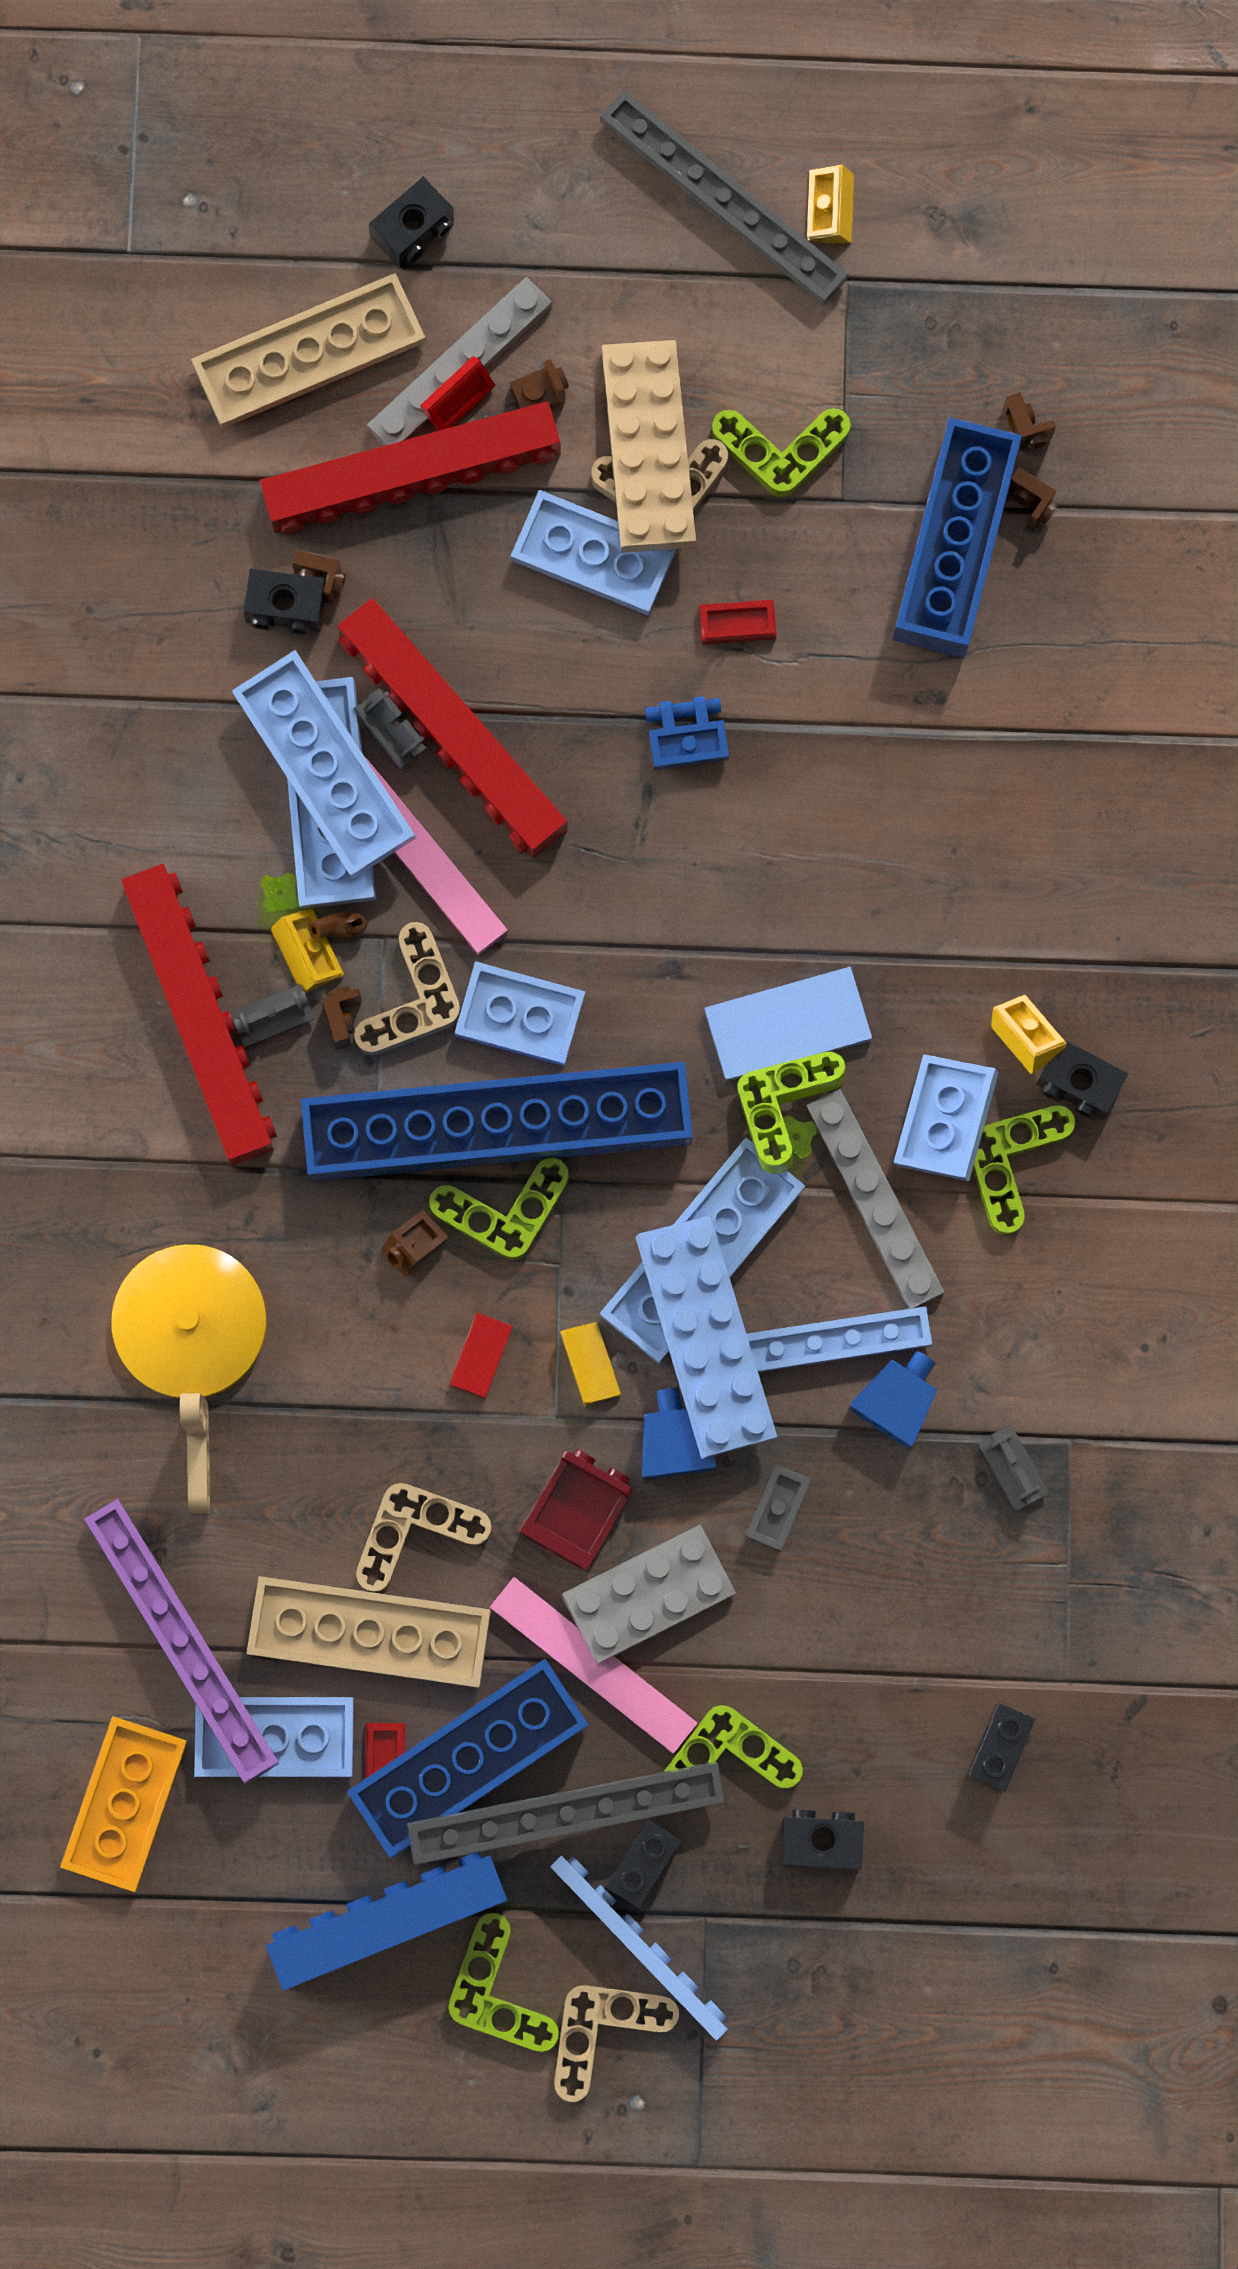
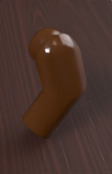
M344 911L332 913L308 924L309 934L314 940H319L331 934L355 939L362 936L367 928V921L364 916Z

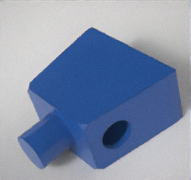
M916 1351L906 1368L891 1360L852 1401L848 1410L909 1450L918 1436L937 1392L936 1388L925 1382V1379L936 1363L919 1351Z
M667 1388L657 1390L659 1412L644 1414L642 1480L715 1471L717 1466L714 1456L701 1459L687 1409H682L680 1389Z

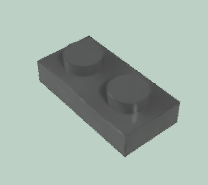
M775 1464L745 1537L781 1552L811 1479Z

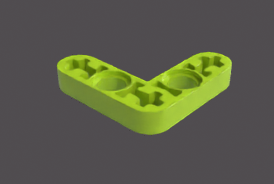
M828 409L819 415L783 452L776 448L751 423L734 410H724L718 413L713 419L711 432L713 439L722 442L726 446L728 454L774 496L787 497L794 493L846 441L849 436L851 423L847 414L842 410ZM838 421L841 423L839 430L841 433L832 431L825 439V444L828 446L826 448L820 439L826 432V422L834 424ZM733 422L736 424L735 433L743 439L738 449L735 448L738 439L730 432L723 435L721 433V423L730 425ZM805 444L813 445L818 450L819 455L813 461H803L797 454L799 447ZM751 445H759L765 450L766 456L760 462H751L746 458L745 450ZM790 458L796 468L789 475V484L787 485L784 482H781L779 485L775 484V473L783 475L790 468L791 462L787 460Z
M822 1052L750 1071L739 1079L737 1085L740 1105L758 1162L767 1173H784L791 1167L793 1162L792 1145L779 1104L839 1088L845 1081L846 1071L845 1062L837 1053ZM830 1066V1069L834 1071V1075L827 1076L826 1072H823V1067ZM808 1070H812L813 1082H809ZM788 1074H796L802 1078V1083L795 1088H788L781 1083V1080ZM756 1085L758 1090H760L762 1103L755 1104L754 1095L750 1091L751 1086ZM765 1115L775 1119V1125L766 1130L759 1129L754 1124L758 1117ZM775 1140L777 1152L781 1154V1159L774 1160L772 1155H770V1141Z
M1061 1105L1050 1106L984 1125L982 1135H984L986 1140H993L994 1145L989 1149L991 1160L999 1157L1001 1163H990L981 1169L979 1163H985L986 1157L984 1151L978 1149L973 1172L989 1224L996 1233L1004 1236L1012 1235L1020 1229L1025 1219L1024 1209L1008 1157L1067 1139L1075 1126V1117L1067 1107ZM1053 1114H1057L1059 1120L1065 1119L1067 1121V1124L1062 1128V1133H1057L1055 1128H1049L1042 1132L1045 1139L1039 1140L1038 1127L1033 1119L1039 1118V1126L1050 1123ZM1023 1124L1030 1129L1031 1139L1028 1143L1017 1144L1011 1139L1010 1130L1014 1125ZM990 1171L1001 1172L1006 1178L1004 1189L1000 1191L990 1190L985 1184L986 1174ZM1008 1193L1011 1194L1012 1199H1006L1005 1201L1007 1211L1009 1213L1015 1212L1017 1215L1013 1219L1011 1227H1007L1005 1222H998L997 1217L1002 1213L1000 1202L998 1201L992 1205L990 1199H1000Z
M546 1158L536 1166L507 1217L450 1185H442L431 1193L429 1199L430 1210L433 1216L498 1255L509 1260H518L529 1251L565 1190L569 1180L568 1169L559 1159ZM553 1167L559 1169L558 1176L562 1180L560 1183L553 1181L548 1187L547 1194L553 1195L551 1200H548L541 1192L531 1190L533 1185H536L539 1189L543 1186L545 1176L542 1174V1171L544 1169L551 1171ZM449 1194L453 1195V1203L462 1210L464 1209L465 1202L472 1205L464 1213L461 1224L455 1221L459 1217V1213L454 1210L447 1209L445 1213L439 1211L440 1203L437 1201L439 1196L446 1198ZM528 1199H537L543 1205V1213L536 1219H528L521 1212L522 1204ZM477 1212L487 1214L491 1220L490 1228L483 1233L474 1232L469 1227L470 1217ZM499 1221L505 1224L500 1229L502 1233L507 1236H513L515 1232L520 1234L519 1241L523 1244L521 1249L514 1247L511 1251L506 1250V1241L497 1235L495 1243L488 1240L495 1233Z
M719 1705L713 1707L706 1714L664 1771L678 1769L675 1768V1765L679 1760L682 1761L685 1767L695 1766L689 1762L687 1751L691 1745L696 1743L704 1744L709 1749L710 1758L707 1763L716 1762L722 1752L727 1749L778 1788L787 1789L795 1786L802 1777L803 1767L795 1755L733 1708ZM724 1713H727L731 1716L728 1723L732 1726V1730L730 1732L722 1730L715 1740L722 1742V1745L719 1749H716L710 1740L698 1734L702 1729H705L709 1735L715 1727V1722L711 1720L712 1716L716 1714L721 1717ZM753 1735L763 1740L765 1749L760 1757L749 1758L743 1753L742 1743L746 1737ZM772 1747L779 1751V1754L773 1757L781 1764L786 1763L788 1760L794 1764L791 1771L795 1776L792 1780L784 1778L782 1781H779L776 1778L778 1770L771 1764H768L766 1771L759 1767V1764L768 1758Z
M485 1914L475 1926L449 2000V2013L453 2020L461 2025L534 2051H547L556 2044L559 2035L557 2024L553 2019L490 1996L510 1938L511 1928L508 1920L501 1914ZM493 1919L499 1920V1928L504 1930V1936L502 1938L496 1937L491 1949H499L497 1958L486 1951L474 1950L476 1941L484 1946L487 1933L481 1931L484 1923L491 1924ZM476 1957H484L491 1964V1973L484 1980H475L469 1974V1963ZM463 1979L473 1986L486 1987L483 1996L475 1992L473 2005L477 2006L478 2010L476 2014L469 2013L467 2018L459 2016L460 2009L455 2007L457 1999L464 2000L468 1992V1988H460ZM501 2008L509 2009L515 2015V2025L506 2032L497 2030L492 2023L493 2014ZM521 2014L531 2017L526 2023L527 2025L539 2027L541 2022L547 2023V2031L553 2034L551 2040L544 2039L542 2044L538 2045L534 2043L535 2036L525 2031L523 2032L522 2040L514 2037L521 2026Z

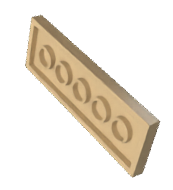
M396 273L192 358L191 361L220 427L223 429L426 343V338Z
M676 340L602 345L621 553L696 548Z
M259 1576L247 1655L480 1688L491 1610Z

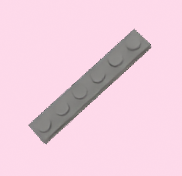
M526 276L367 424V430L383 446L411 439L429 422L420 405L472 356L478 358L486 369L552 308V301Z
M841 1089L806 1105V1110L907 1308H917L943 1295L945 1292Z

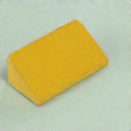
M843 165L809 170L807 240L809 242L845 244L852 241L854 174Z
M313 908L281 917L271 928L296 984H301L305 993L344 976L327 937L314 940L309 934L308 924L318 920Z
M1026 995L993 1008L991 1022L993 1030L1030 1074L1039 1071L1066 1048L1067 1043Z
M594 1322L561 1331V1337L584 1407L620 1396L621 1393L598 1323Z

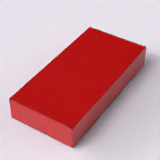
M472 356L432 393L420 407L436 431L451 428L496 385L482 362Z
M774 599L699 605L702 645L772 640L777 637Z
M476 1313L449 1385L486 1399L513 1326Z
M366 1723L365 1779L405 1753L406 1723Z

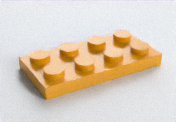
M112 1716L60 1868L137 1892L188 1741Z

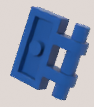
M704 696L693 697L691 702L671 704V701L659 702V706L645 708L647 723L662 721L663 725L662 729L649 730L654 770L729 760L724 720L708 721V714L722 712L720 698L705 700ZM695 716L696 724L675 727L674 719Z

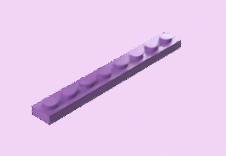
M116 1499L85 1518V1522L244 1784L247 1785L279 1765L278 1760L120 1501Z

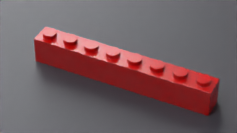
M546 401L261 479L260 484L274 533L282 531L284 534H290L301 530L304 527L303 525L318 521L319 524H327L336 521L342 514L353 511L355 514L367 513L374 510L376 505L390 501L391 504H400L410 500L412 495L418 493H440L448 488L447 485L458 482L466 485L473 484L482 480L484 475L498 472L500 475L509 474L517 471L520 465L534 462L535 465L549 463L555 459V456L561 455V442L549 402Z
M373 597L338 625L339 636L341 637L338 643L350 658L356 655L365 665L362 671L375 686L379 683L382 684L400 712L405 711L413 720L411 726L420 737L425 739L424 742L429 739L438 749L434 753L439 761L448 770L451 767L455 768L462 777L459 779V782L464 790L472 798L478 795L486 804L483 810L490 820L497 826L502 823L511 833L508 839L518 852L522 854L527 851L532 858H535L568 830V821Z
M163 863L121 879L230 1165H236L274 1150L271 1139L276 1138L277 1134L270 1116L261 1117L257 1104L264 1102L256 1080L248 1083L243 1069L250 1067L243 1046L234 1047L230 1034L237 1031L229 1010L221 1013L217 1003V999L222 998L223 994L216 976L207 977L203 965L210 961L202 941L194 943L190 933L191 929L197 927L189 906L182 909L176 895L182 894L183 891L176 873L168 874Z

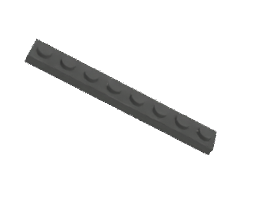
M625 90L600 116V122L823 306L847 280V272Z
M711 1762L407 1823L413 1863L416 1865L724 1803L718 1763Z

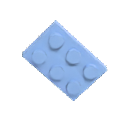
M475 961L454 1035L455 1037L565 1067L584 1001L585 991Z
M923 1054L894 1164L897 1167L969 1182L999 1072L995 1068Z

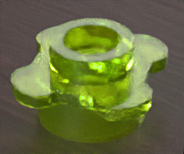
M287 872L282 877L275 878L266 875L261 879L260 887L264 890L265 894L263 908L266 911L272 913L276 910L288 908L293 910L299 906V899L295 891L297 878L294 874ZM282 889L284 891L283 895L278 896L276 894L277 890Z
M793 1116L784 1117L783 1120L792 1145V1154H797L800 1158H807L812 1152L810 1143L812 1137L817 1134V1126L811 1121L806 1123L796 1121ZM793 1134H798L800 1139L794 1140L792 1138Z

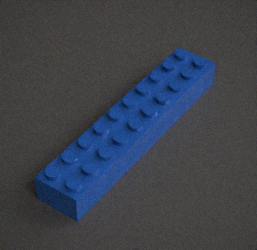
M685 1062L301 1099L307 1174L310 1182L686 1146L692 1144L693 1138Z

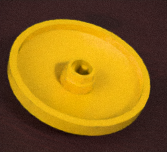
M202 1245L173 1246L155 1252L145 1258L131 1270L123 1281L116 1295L112 1310V1335L115 1347L124 1365L146 1387L164 1396L180 1399V1394L201 1393L206 1398L221 1393L235 1385L255 1364L266 1338V1307L254 1278L233 1257L215 1248Z

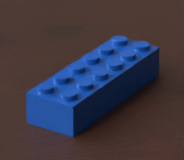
M949 417L897 618L893 641L965 658L1022 435Z
M544 1659L349 1789L347 1793L389 1858L392 1859L410 1847L407 1823L464 1811L589 1727V1724L546 1659Z
M481 1852L470 1854L458 1859L460 1867L446 1873L444 1866L435 1868L421 1874L422 1883L409 1887L407 1881L400 1882L383 1889L386 1897L372 1902L371 1896H366L346 1904L349 1911L336 1917L333 1910L309 1919L311 1927L298 1931L297 1926L293 1925L271 1934L274 1942L267 1944L266 1948L282 1991L508 1901L491 1855L483 1858Z

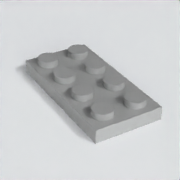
M700 1524L562 1593L561 1596L596 1665L735 1596L736 1592Z

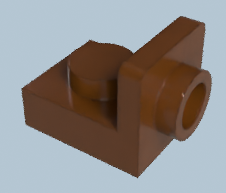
M551 359L543 362V369L509 382L511 392L519 409L546 401L549 402L550 409L565 403V389L569 388L562 368L555 369Z
M1021 392L1006 397L1002 410L1010 433L1022 435L1018 449L1028 447L1029 450H1035L1047 445L1056 429L1054 421L1033 426L1035 424L1034 411L1030 403H1024Z
M1018 467L1010 480L1008 491L1012 493V498L1025 507L1032 505L1036 508L1027 526L1034 531L1039 522L1046 525L1057 508V505L1052 503L1057 490Z
M298 549L295 550L292 561L294 574L324 578L326 581L323 590L324 602L332 604L335 594H342L346 579V573L341 572L340 560Z
M349 986L331 990L328 992L329 997L322 999L336 1049L350 1046L349 1034L355 1033L350 1012H342L341 1009L362 1003L359 989L351 990Z
M421 1210L390 1234L381 1251L389 1265L399 1270L404 1277H407L413 1272L417 1264L440 1248L449 1237L424 1210Z

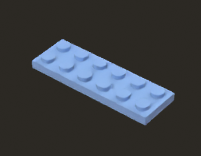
M296 650L232 690L352 879L416 839L415 834Z
M347 677L316 681L362 752L359 716L353 709L358 705L354 678ZM287 778L300 908L308 909L376 900L373 866L354 879L351 878Z
M745 1138L673 1225L711 1216L728 1275L731 1278L803 1191L805 1185L788 1171L781 1174H770L764 1171L758 1162L753 1143ZM642 1262L599 1313V1316L659 1364L669 1353V1348Z
M711 1216L638 1234L635 1238L701 1459L777 1438Z

